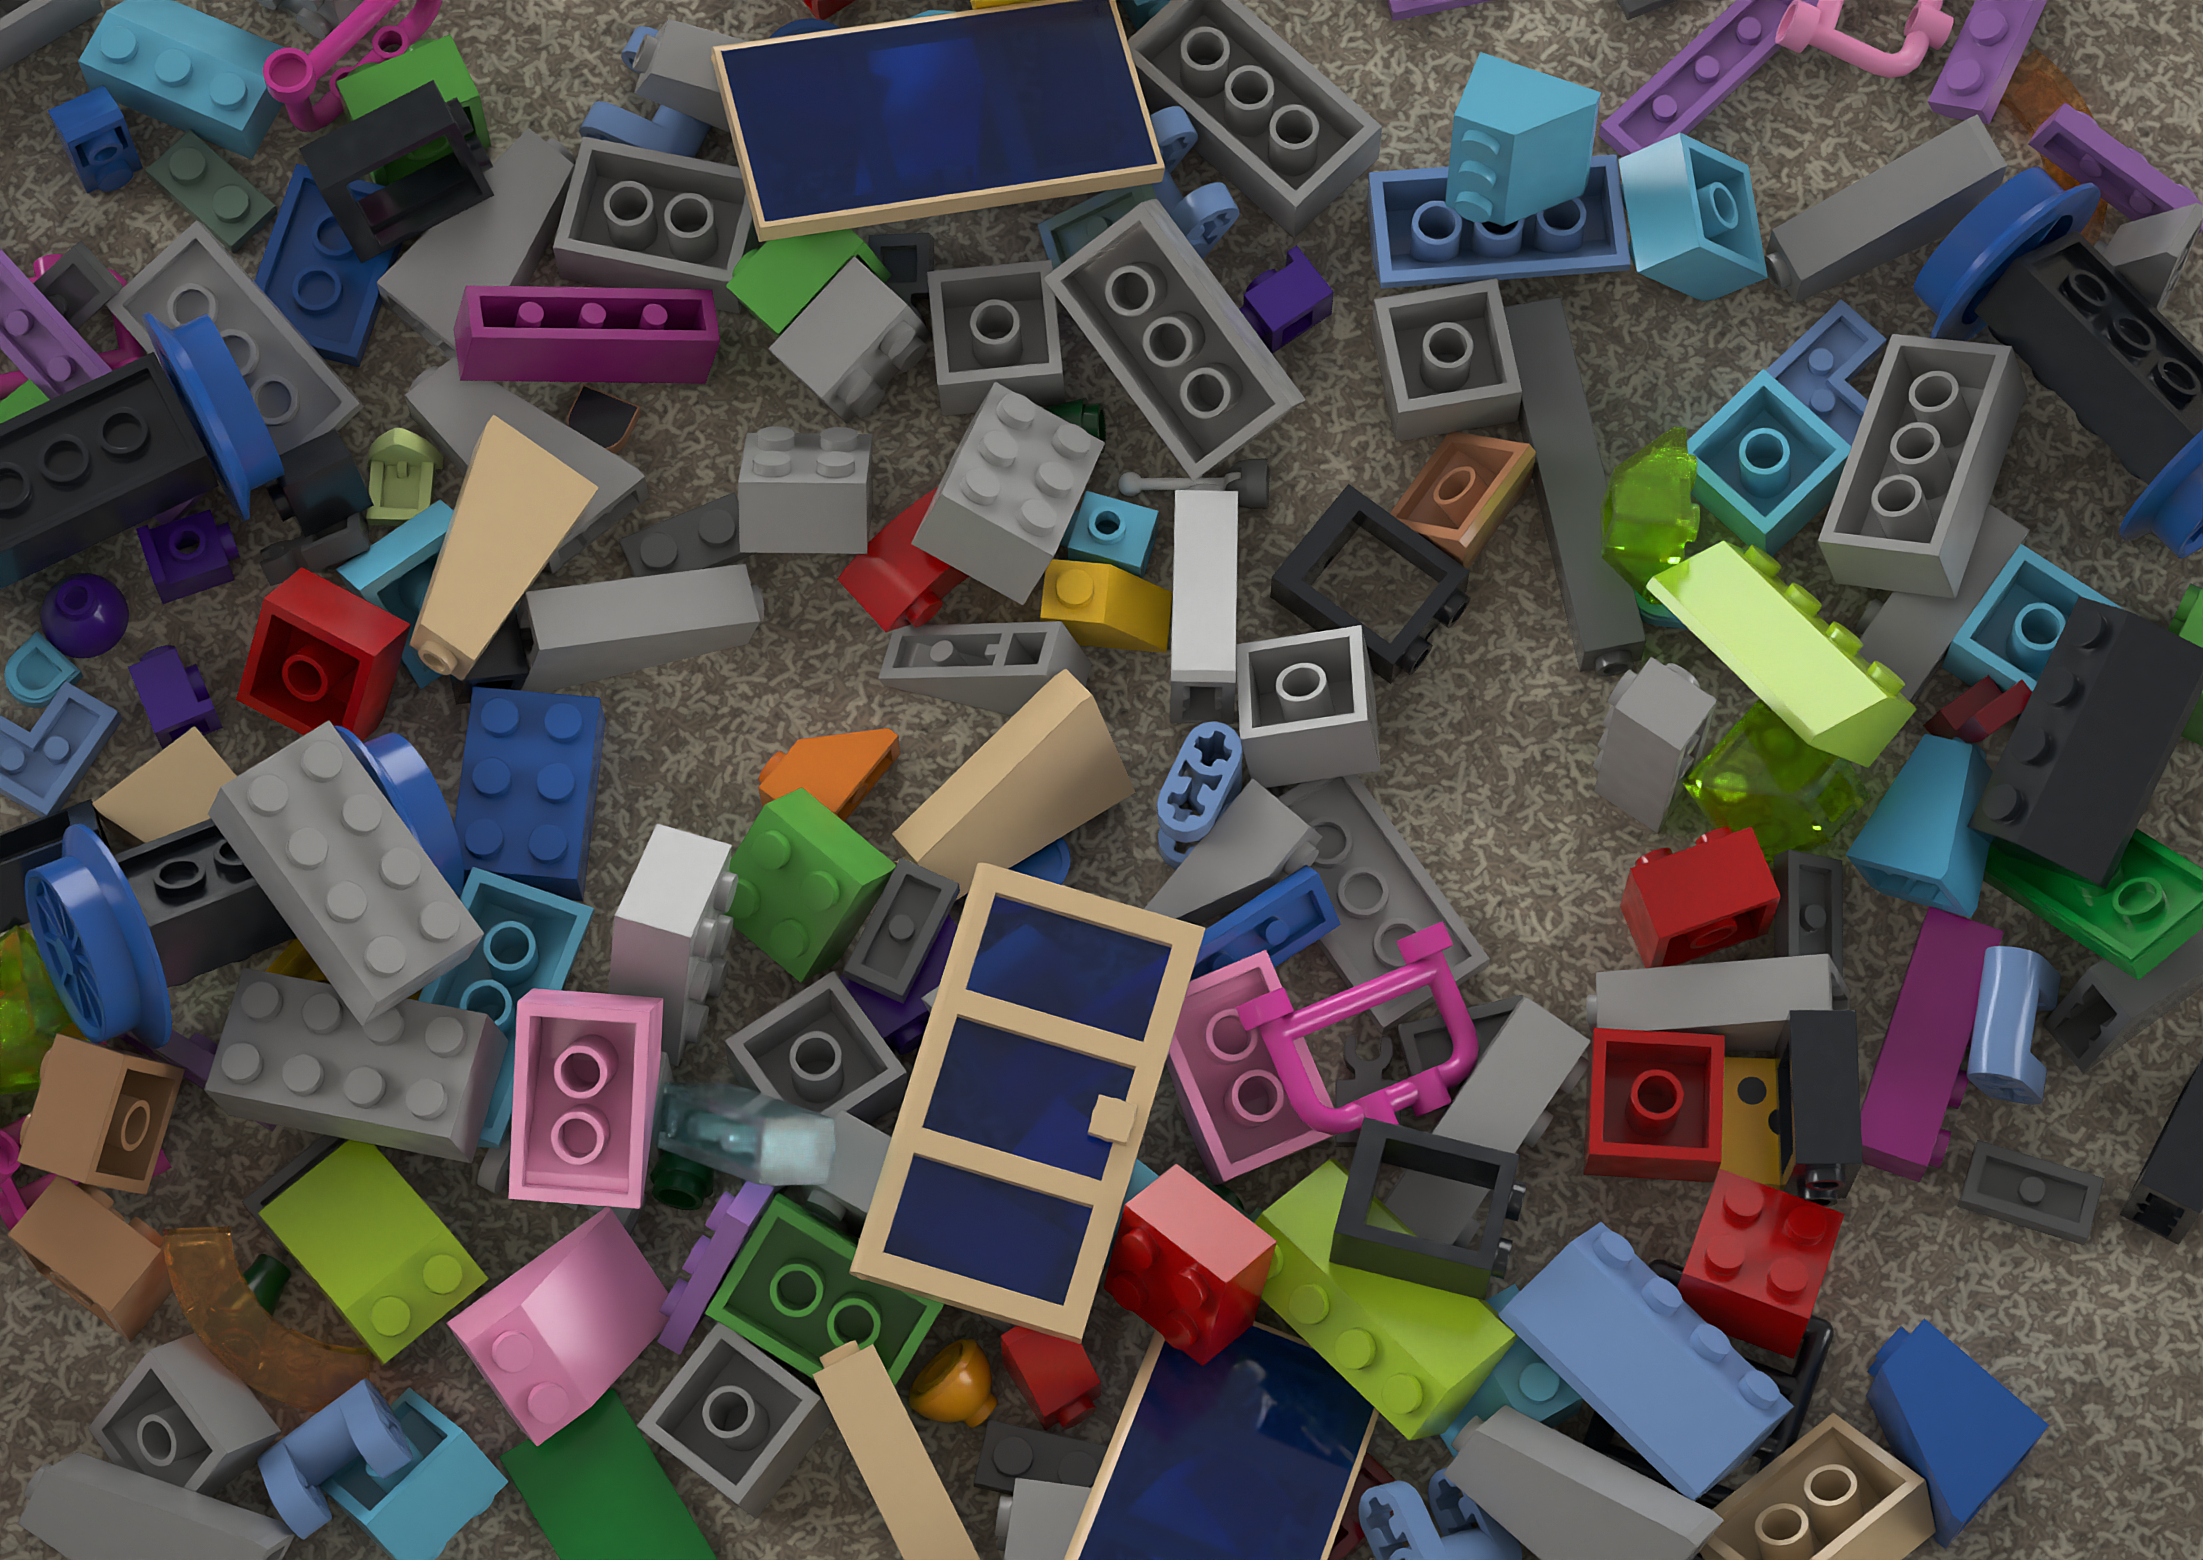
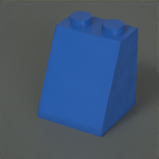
M1924 1318L1911 1334L1901 1326L1875 1356L1877 1359L1867 1371L1875 1379L1866 1397L1895 1458L1926 1480L1936 1528L1933 1538L1946 1549L2030 1454L2049 1424Z

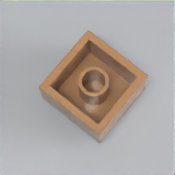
M56 1033L53 1046L47 1051L41 1063V1085L33 1111L25 1118L21 1128L20 1143L22 1146L17 1162L85 1184L146 1195L185 1068L100 1043L96 1044L91 1041Z
M57 1175L9 1232L8 1236L33 1269L131 1342L181 1282L171 1266L172 1261L176 1257L163 1245L165 1239L147 1223L136 1216L128 1224L125 1223V1218L112 1207L114 1201L99 1187L79 1182L76 1186L66 1177Z

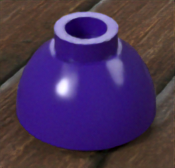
M75 573L60 579L49 589L41 606L40 621L45 638L59 652L73 658H92L109 651L121 640L128 626L129 609L124 595L110 580L92 573Z

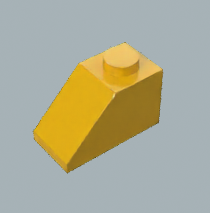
M1052 559L1045 570L1040 622L1062 621L1080 646L1167 653L1173 592L1111 564Z

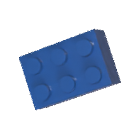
M483 687L472 688L454 823L463 860L464 887L472 867H476L569 900H584L606 724L600 697Z

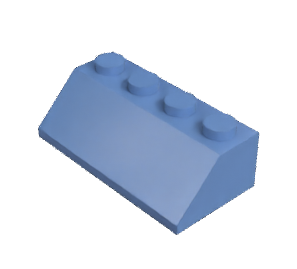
M1617 154L1592 156L1588 185L1583 195L1505 226L1490 221L1482 223L1473 222L1460 216L1454 209L1445 207L1449 166L1369 172L1366 208L1372 263L1380 289L1477 282L1494 278L1505 280L1630 270L1631 263Z
M1602 1222L1571 1241L1498 1314L1528 1346L1683 1496L1693 1501H1696L1751 1458L1794 1407L1779 1392L1777 1385L1769 1376L1757 1371L1731 1346L1729 1339L1720 1329L1702 1319L1682 1299L1680 1292L1672 1283L1660 1278L1634 1253L1632 1246L1624 1237L1611 1231Z

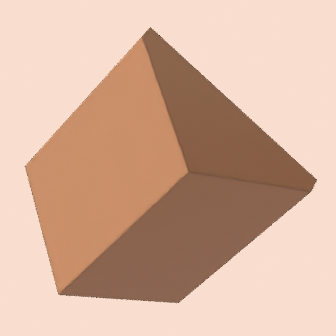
M1455 431L1448 433L1390 514L1462 566L1469 569L1531 484L1536 451L1527 443Z

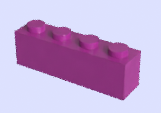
M466 285L453 329L460 381L706 384L720 343L712 289Z
M1929 906L1921 924L1860 1110L1862 1158L1864 1164L1919 1183L1928 1165L1940 1168L1952 1133L1940 1128L1946 1108L1949 1106L1959 1109L1969 1081L1967 1071L1959 1068L1966 1047L1971 1048L1985 951L1989 947L2000 945L2003 930Z

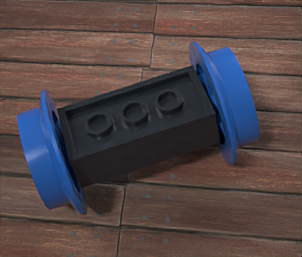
M2041 167L2029 168L2009 179L1979 203L1947 235L1921 269L1914 283L1913 291L1938 316L1930 338L1968 341L1988 325L1991 335L2001 344L2012 346L2013 351L2032 369L2035 379L2045 388L2054 391L2076 413L2079 423L2089 432L2098 435L2120 457L2123 467L2131 475L2143 480L2148 485L2123 519L2119 528V535L2125 541H2131L2154 533L2178 558H2185L2203 547V355L2080 234L2099 203L2100 189L2093 183H2085L2064 191Z
M149 312L143 314V322L159 361L154 352L149 353L0 423V590L218 487L217 479L240 519L245 522L250 519V491L285 475L281 459L260 411L229 349L208 314L197 317L172 330Z
M334 726L460 899L464 888V867L459 840L444 797L420 754L411 743L397 733H388L362 743L348 729ZM211 818L114 856L89 827L83 824H75L68 827L64 832L62 858L29 870L25 878V899L28 916L45 969L61 1003L76 1027L88 1040L96 1044L131 1031L149 1048L158 1049L165 1046L170 1040L172 1030L171 1005L167 988L186 984L197 976L230 963L247 960L255 953L288 940L298 939Z

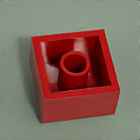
M301 567L263 600L236 700L303 736L325 722L330 721L333 726H341L348 729L363 742L377 729L384 718L411 624Z
M1752 826L1733 832L1731 827L1717 828L1700 836L1695 841L1696 846L1676 853H1672L1671 848H1660L1641 856L1635 861V867L1629 870L1620 908L1645 968L1677 966L1768 934L1781 895Z
M1594 1028L1588 1047L1587 1058L1590 1064L1587 1068L1583 1175L1714 1183L1722 1160L1725 1035Z
M1175 1164L1124 1205L1103 1289L1110 1293L1120 1306L1126 1310L1133 1311L1161 1333L1172 1347L1184 1351L1201 1366H1204L1254 1324L1277 1241L1182 1167Z
M1719 1169L1677 1289L1682 1299L1702 1319L1720 1329L1724 1334L1794 1359L1809 1322L1845 1214Z

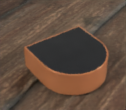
M583 384L569 411L567 426L615 454L627 443L641 415L640 406Z

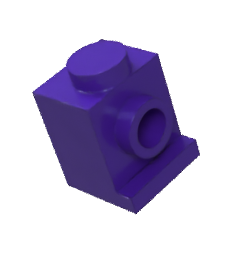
M1296 245L1287 251L1285 268L1278 272L1275 269H1269L1257 276L1248 285L1243 298V306L1239 310L1273 354L1332 314L1334 292Z
M210 509L149 529L148 525L136 528L151 577L163 604L235 580L229 561L240 558L229 523L225 522L216 525ZM200 543L197 550L193 553L183 554L179 552L181 549Z
M165 645L154 648L141 657L140 662L128 666L162 750L194 726L203 736L223 728L197 664L184 668L175 646Z

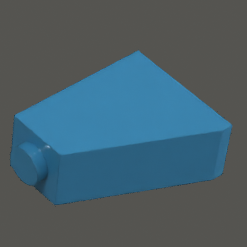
M1924 734L1846 853L1848 859L1872 888L1884 895L1971 918L1978 906L1990 845L1989 842L1967 827L1993 774L1992 769L1985 762L1987 755L1981 747L1975 743L1967 744L1958 737L1950 740Z

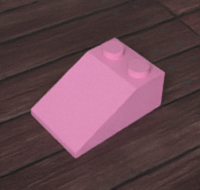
M1267 950L1190 981L1166 1059L1186 1123L1213 1185H1222L1338 1135L1315 1131L1301 1121L1290 1103L1259 1028L1257 1027L1246 1032L1236 1010V1007L1282 988ZM1157 995L1145 1000L1150 1018ZM1304 1037L1294 1040L1293 1043L1317 1098L1326 1107L1334 1109Z
M532 988L517 1001L508 1199L641 1209L644 1199L660 1070L663 998Z
M607 1206L446 1324L518 1427L536 1446H539L592 1407L665 1328L669 1317L659 1311L669 1293L613 1210Z

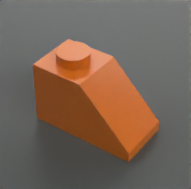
M889 728L798 739L786 754L782 751L775 753L762 769L758 778V782L761 783L758 789L762 807L803 787L845 822L899 757L898 735Z

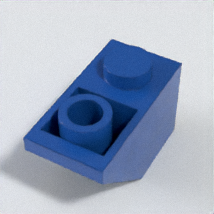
M104 85L48 110L56 133L87 194L96 189L106 192L119 189L132 179L134 172L143 168L124 116Z

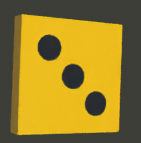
M1724 1057L1722 1160L1719 1169L1780 1190L1775 1059Z

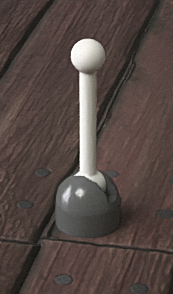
M1268 458L1241 460L1229 468L1224 478H1199L1195 481L1191 478H1141L1135 472H1126L1119 478L1118 487L1123 495L1133 497L1138 495L1141 490H1188L1190 486L1196 484H1216L1223 487L1225 491H1238L1239 507L1268 509L1269 460Z

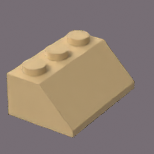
M1832 1413L1712 1509L1724 1521L1699 1552L1705 1560H1902L1936 1532L1926 1480L1835 1413Z

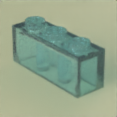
M665 1082L658 1148L758 1185H827L829 1166L834 1158L836 1148L833 1133L834 1118L733 1083Z

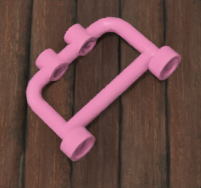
M1793 0L1782 17L1775 42L1798 54L1807 45H1811L1871 74L1885 78L1906 76L1918 68L1927 53L1928 47L1939 50L1944 45L1951 32L1954 18L1940 11L1944 0H1918L1909 14L1903 33L1906 38L1902 49L1897 53L1890 54L1835 30L1844 0H1818L1816 7L1802 0Z

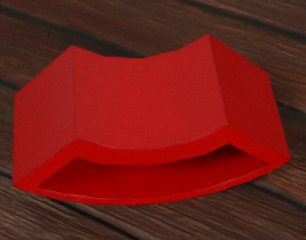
M938 487L918 499L888 523L868 542L867 554H857L837 578L885 632L911 624L916 628L924 625L942 607L943 602L941 599L954 587L970 577L911 544Z

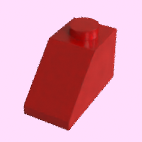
M1018 1325L1001 1335L1003 1366L1045 1431L1057 1423H1060L1062 1428L1067 1430L1081 1423L1096 1411L1097 1407L1093 1401L1101 1396V1382L1082 1344Z

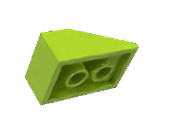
M349 1139L257 1213L381 1366L489 1279L450 1230L374 1144Z

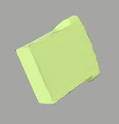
M394 428L379 436L371 444L368 451L367 467H371L369 495L374 506L367 509L366 519L368 525L401 526L433 504L436 469H443L444 457L426 439L406 429Z

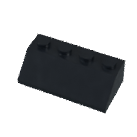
M2079 596L1967 827L2006 856L2106 890L2203 691V648L2130 611Z

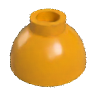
M960 1339L937 1353L914 1380L909 1391V1406L921 1416L937 1422L953 1423L963 1421L970 1428H974L986 1420L995 1409L998 1399L991 1393L992 1374L990 1364L978 1343L974 1339Z

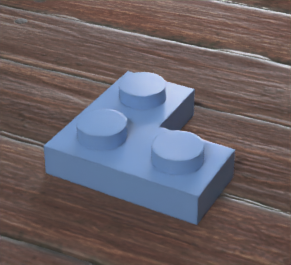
M1840 299L1766 371L1852 446L1868 400L1856 391L1849 382L1884 349L1887 339Z
M65 681L30 732L0 715V794L41 818L60 811L121 723L122 718L119 712Z

